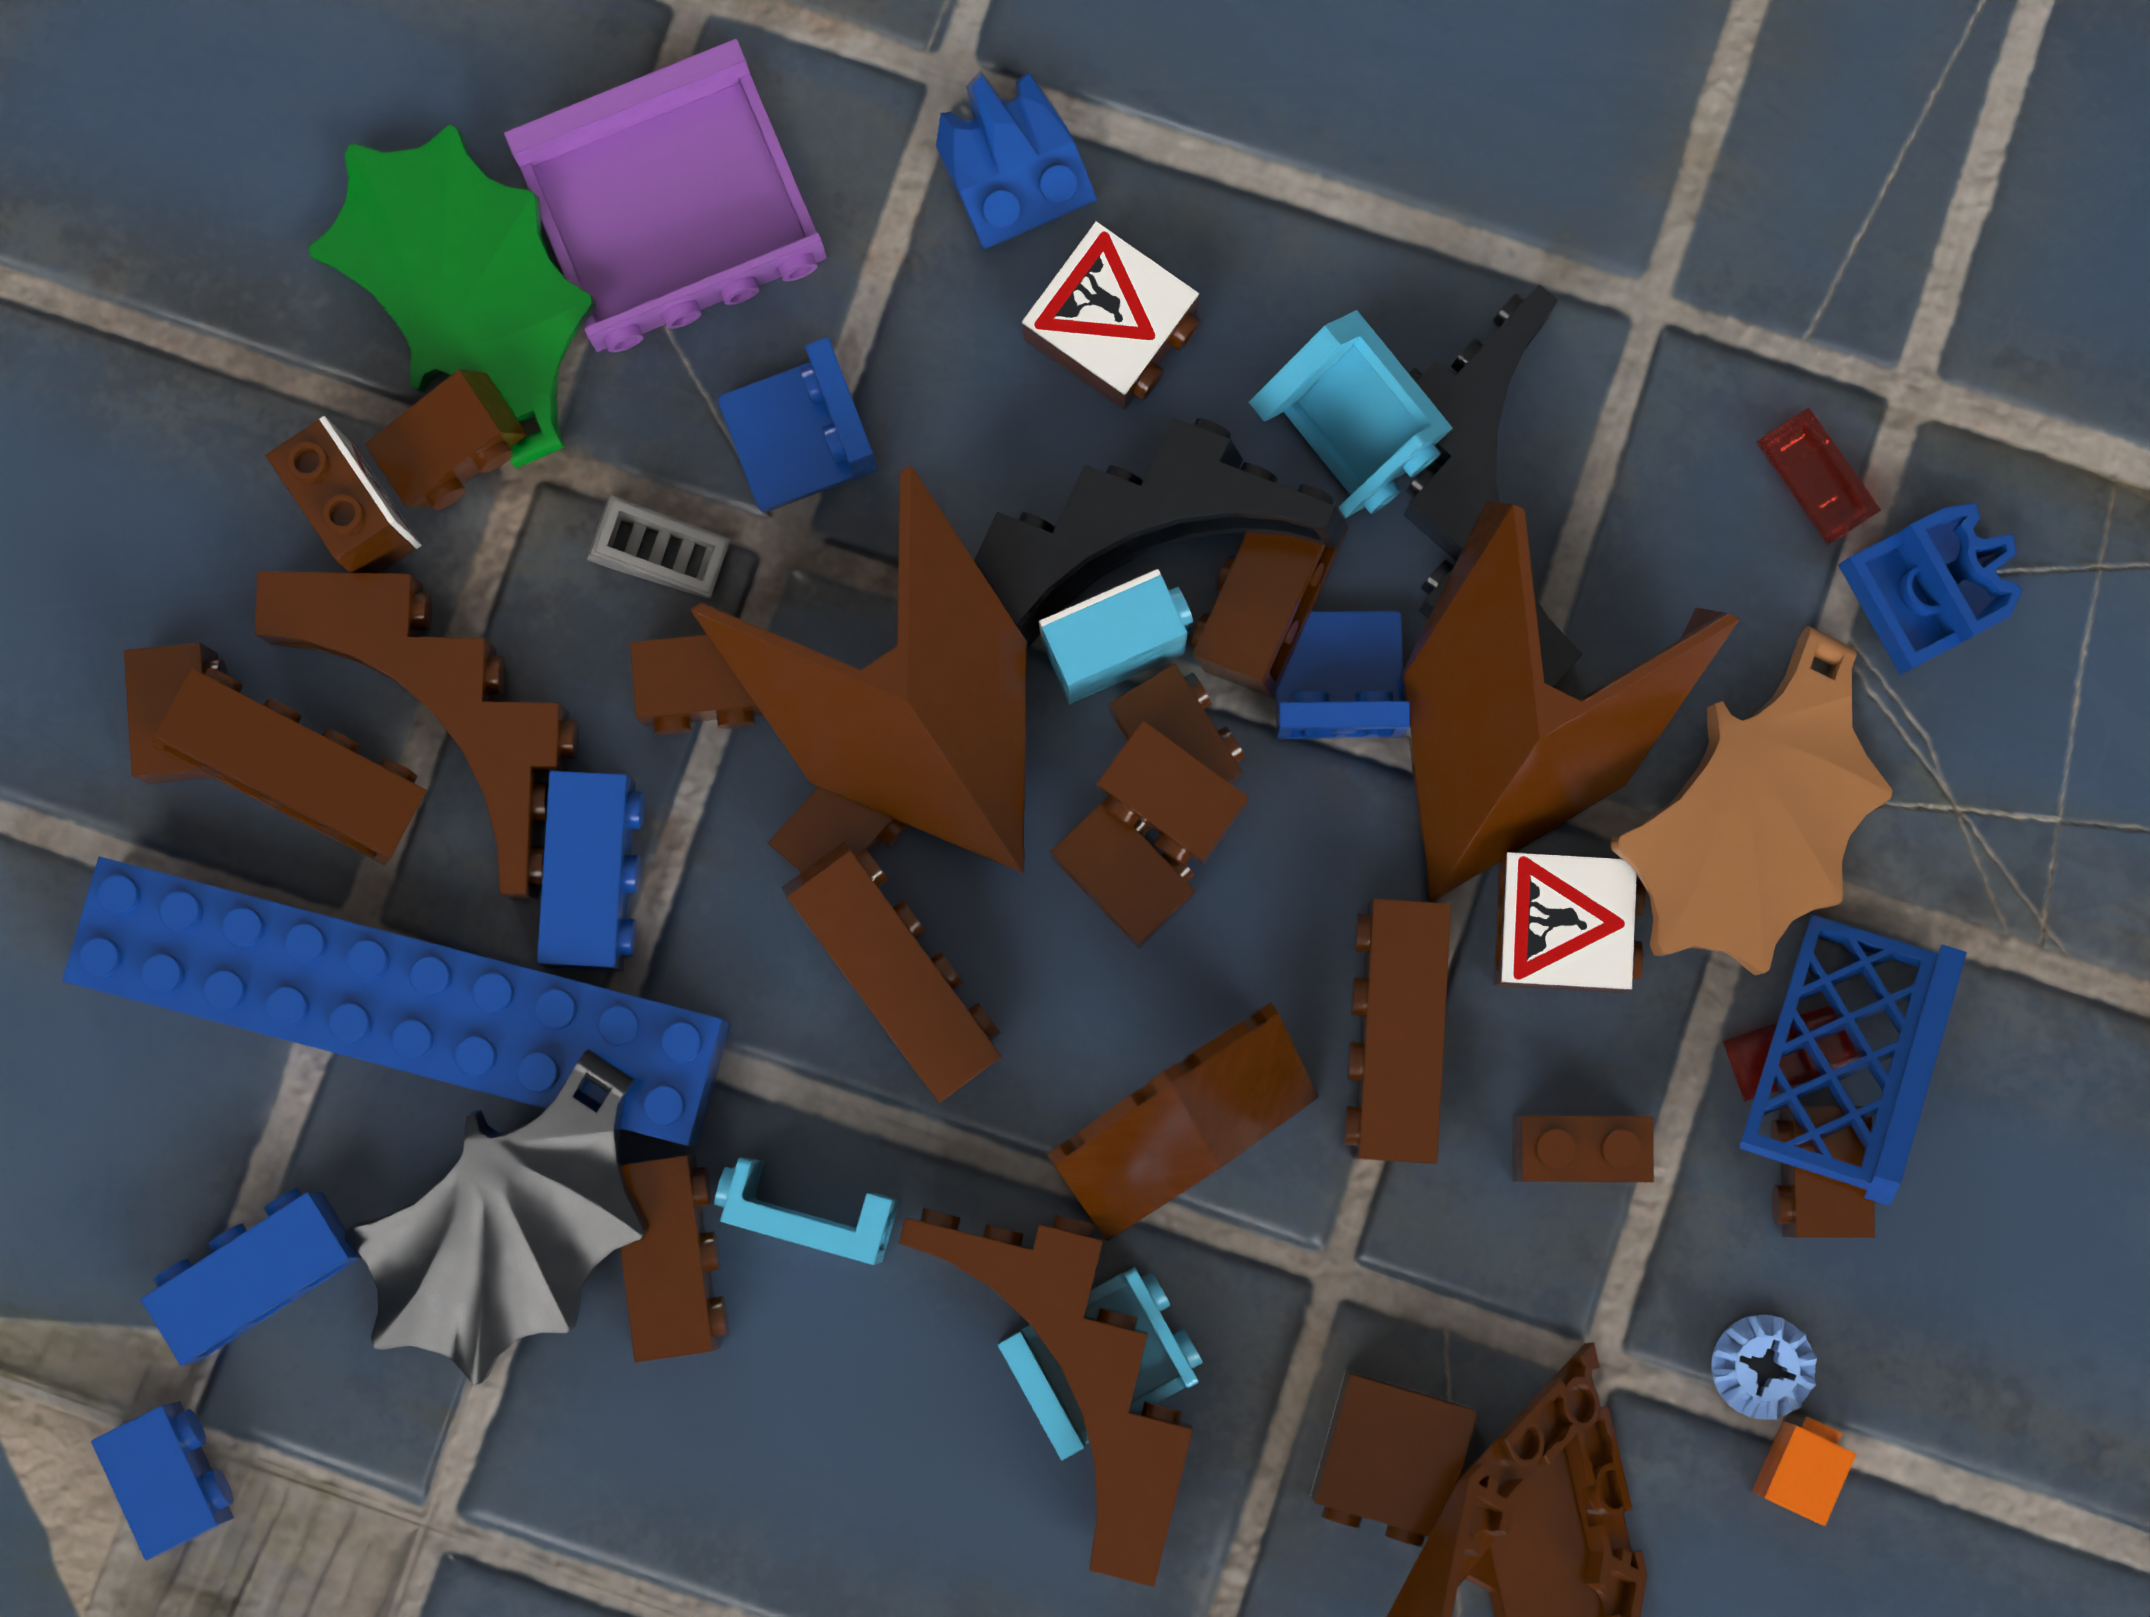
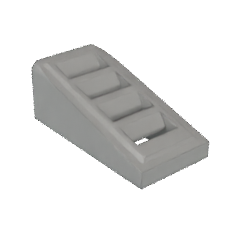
M611 495L604 507L586 560L619 572L710 599L730 539ZM621 521L633 524L623 552L612 548ZM646 529L657 532L648 560L636 557ZM670 536L682 540L672 569L661 566ZM697 544L706 547L697 576L693 578L685 575V571L694 545Z

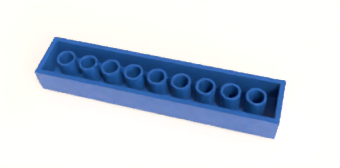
M100 856L96 863L62 978V982L546 1109L558 1096L582 1054L589 1049L635 1078L633 1086L625 1097L621 1120L622 1129L697 1147L731 1025L726 1020ZM586 1080L580 1090L601 1105L609 1094Z

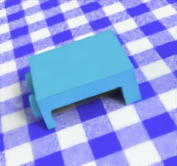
M1357 310L1324 325L1248 402L1264 422L1283 412L1350 494L1339 506L1344 518L1363 508H1366L1372 515L1386 506L1401 492L1395 482L1405 473L1410 478L1416 476L1435 461L1441 454L1435 445L1453 429Z
M739 1157L736 1168H724L714 1205L724 1207L720 1222L871 1265L883 1262L899 1206V1199L878 1193H866L858 1225L855 1228L758 1200L756 1198V1191L764 1161Z
M1134 1265L1091 1289L1084 1316L1097 1319L1100 1308L1126 1313L1138 1317L1135 1329L1148 1333L1130 1405L1131 1410L1142 1412L1144 1401L1159 1403L1178 1391L1199 1383L1192 1369L1202 1364L1203 1361L1185 1329L1183 1328L1172 1334L1160 1311L1171 1306L1153 1272L1151 1271L1140 1277ZM1029 1324L999 1341L998 1347L1061 1461L1084 1449L1085 1444L1089 1443L1083 1414L1061 1366L1032 1326Z

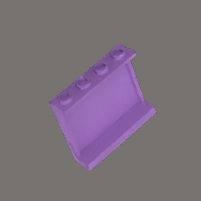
M737 38L504 132L528 189L539 197L541 220L565 278L593 296L596 300L597 307L584 324L586 335L596 352L608 349L609 352H620L629 349L643 340V333L666 325L668 329L688 325L701 316L700 310L722 301L726 305L744 302L758 294L760 291L758 286L780 277L786 282L803 278L817 269V262L827 259L820 235L816 232L752 80Z

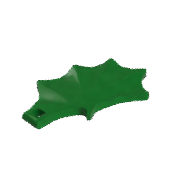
M448 125L428 143L416 149L383 153L358 144L348 145L345 152L349 178L346 202L329 230L309 245L308 252L310 257L340 271L371 292L396 322L411 349L410 387L424 392L433 377L442 373L451 376L459 369L484 372L488 374L519 423L536 417L541 431L521 439L511 447L513 455L510 461L516 469L565 448V442L558 427L557 396L559 366L571 341L597 306L593 296L569 282L550 260L541 237V205L539 197L530 190L506 187L488 178L469 156L462 132L452 125Z

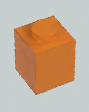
M1806 1417L1802 1427L1782 1421L1752 1489V1493L1825 1527L1857 1454L1838 1445L1843 1433L1814 1419Z

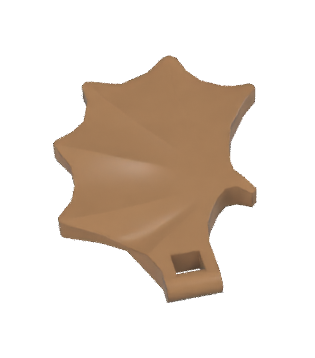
M1807 626L1798 638L1785 677L1773 697L1762 708L1743 721L1732 716L1723 701L1708 706L1707 729L1709 744L1695 772L1671 803L1636 828L1612 839V851L1634 869L1650 896L1653 914L1650 947L1654 956H1664L1690 947L1720 951L1733 957L1753 975L1764 974L1770 970L1776 943L1793 920L1812 910L1835 906L1842 902V860L1849 837L1867 814L1892 797V788L1866 755L1852 727V667L1857 655L1855 648ZM1814 657L1830 664L1827 676L1810 669Z

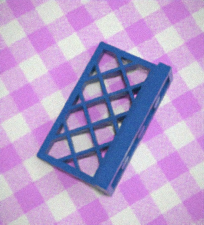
M1811 914L1739 1149L1865 1189L1864 1198L1890 1206L1902 1182L1967 952L1941 944L1938 953ZM1818 937L1844 945L1855 963L1827 975L1813 953ZM1864 951H1865V952H1868V953H1871V954H1873V955L1867 957V956L1865 955ZM1890 960L1918 968L1914 984L1892 995L1889 994L1874 967ZM1809 970L1815 981L1803 986L1807 971ZM1862 973L1878 1001L1850 1013L1834 985ZM1822 991L1838 1019L1810 1032L1796 1007L1799 1001ZM1908 1001L1905 1015L1903 1016L1897 1005ZM1885 1011L1899 1034L1897 1042L1873 1052L1857 1024ZM1792 1026L1798 1037L1786 1042L1790 1027ZM1845 1029L1862 1058L1833 1070L1816 1042ZM1805 1048L1821 1076L1792 1089L1779 1067L1780 1059ZM1892 1057L1888 1073H1886L1880 1062ZM1868 1068L1881 1088L1882 1094L1879 1100L1856 1109L1840 1081ZM1774 1082L1781 1095L1768 1100ZM1828 1086L1844 1116L1815 1128L1799 1099ZM1787 1105L1804 1133L1784 1143L1759 1135L1758 1131L1764 1115ZM1875 1115L1871 1131H1869L1863 1120ZM1852 1126L1865 1148L1860 1167L1834 1159L1822 1139ZM1811 1145L1814 1152L1803 1149V1147Z

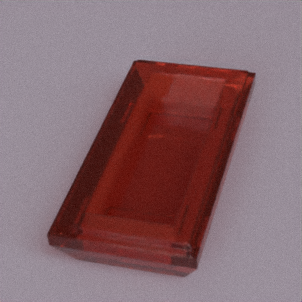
M1809 407L1756 442L1827 545H1830L1881 511Z
M1830 1005L1800 1015L1810 1032L1838 1019ZM1777 1023L1722 1041L1744 1102L1755 1097ZM1792 1026L1790 1027L1786 1042L1798 1037ZM1845 1029L1816 1042L1833 1070L1862 1058ZM1805 1048L1780 1059L1779 1067L1790 1086L1821 1076ZM1774 1082L1770 1093L1778 1091Z

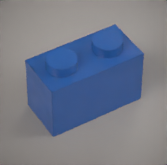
M181 1401L161 1405L91 1440L92 1446L145 1561L162 1555L234 1519L229 1505L234 1501L230 1485L218 1468L211 1469L201 1447L206 1444V1435L202 1424L191 1409L184 1410Z

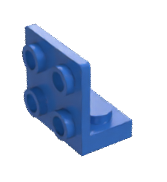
M829 337L805 345L810 362L725 393L718 398V404L758 509L762 513H767L878 471L872 449Z
M1336 611L1310 613L1276 690V739L1403 738L1410 727L1409 701H1403L1401 677L1403 672L1402 616L1400 612Z

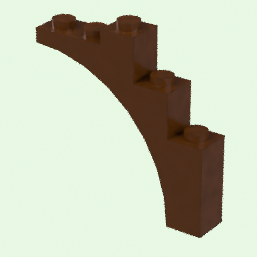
M258 571L255 635L270 645L320 650L366 665L402 685L430 709L463 751L485 796L497 842L500 894L510 899L537 900V884L542 885L545 846H539L540 821H546L549 788V783H541V774H549L550 771L567 772V758H576L578 752L579 736L577 721L569 720V712L559 703L494 702V694H502L504 691L505 663L503 656H496V648L485 638L421 637V631L429 630L431 626L432 600L430 593L423 592V585L411 574Z
M923 1208L920 1220L905 1217L899 1244L946 1260L992 1288L1030 1323L1059 1363L1083 1414L1095 1464L1097 1519L1090 1571L1154 1587L1193 1428L1190 1424L1180 1422L1182 1410L1144 1401L1142 1412L1130 1409L1148 1336L1147 1332L1135 1329L1138 1317L1105 1308L1099 1309L1097 1319L1084 1316L1103 1243L1102 1239L1091 1237L1094 1224L1056 1215L1053 1227L1039 1224L1032 1249L1021 1246L1024 1233L986 1224L983 1236L958 1230L961 1217Z

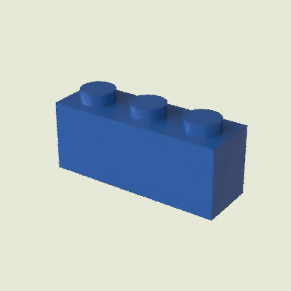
M550 771L537 953V964L547 968L624 971V957H633L635 954L637 925L636 919L627 918L628 894L638 893L641 861L639 855H631L633 829L641 830L643 827L645 798L644 792L635 791L636 782L626 774Z
M298 1188L288 1191L264 1207L268 1217L247 1230L244 1224L241 1223L228 1229L209 1242L213 1253L193 1266L188 1259H184L154 1277L153 1281L158 1288L140 1300L180 1366L200 1362L362 1258L345 1241L347 1230L323 1192H306L302 1195Z

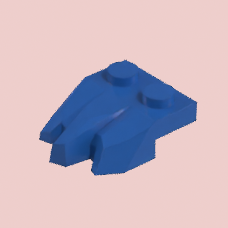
M980 71L966 86L973 118L964 121L952 112L940 114L936 148L951 184L960 197L981 249H988L1098 200L1065 123L1050 99L1029 72L1016 81V97L1008 101L1000 97Z
M1976 503L1942 508L1838 564L1900 675L2009 618L2023 591L2016 582L2002 580L1996 573L1998 568L2017 555L2014 535L2008 534L1985 539L1976 536L1973 528L1980 519Z

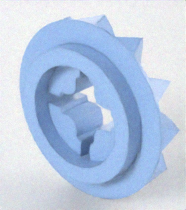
M1752 1315L1736 1321L1723 1332L1713 1351L1711 1369L1714 1384L1720 1396L1730 1407L1750 1418L1777 1420L1794 1410L1800 1409L1809 1392L1816 1386L1815 1364L1818 1358L1812 1351L1806 1339V1334L1790 1322L1772 1315ZM1775 1340L1772 1349L1775 1351L1773 1362L1782 1366L1783 1371L1789 1372L1788 1379L1781 1376L1779 1379L1768 1377L1764 1386H1760L1758 1395H1756L1759 1386L1756 1384L1758 1373L1748 1368V1364L1740 1362V1357L1751 1358L1754 1356L1763 1358L1767 1348L1771 1349Z

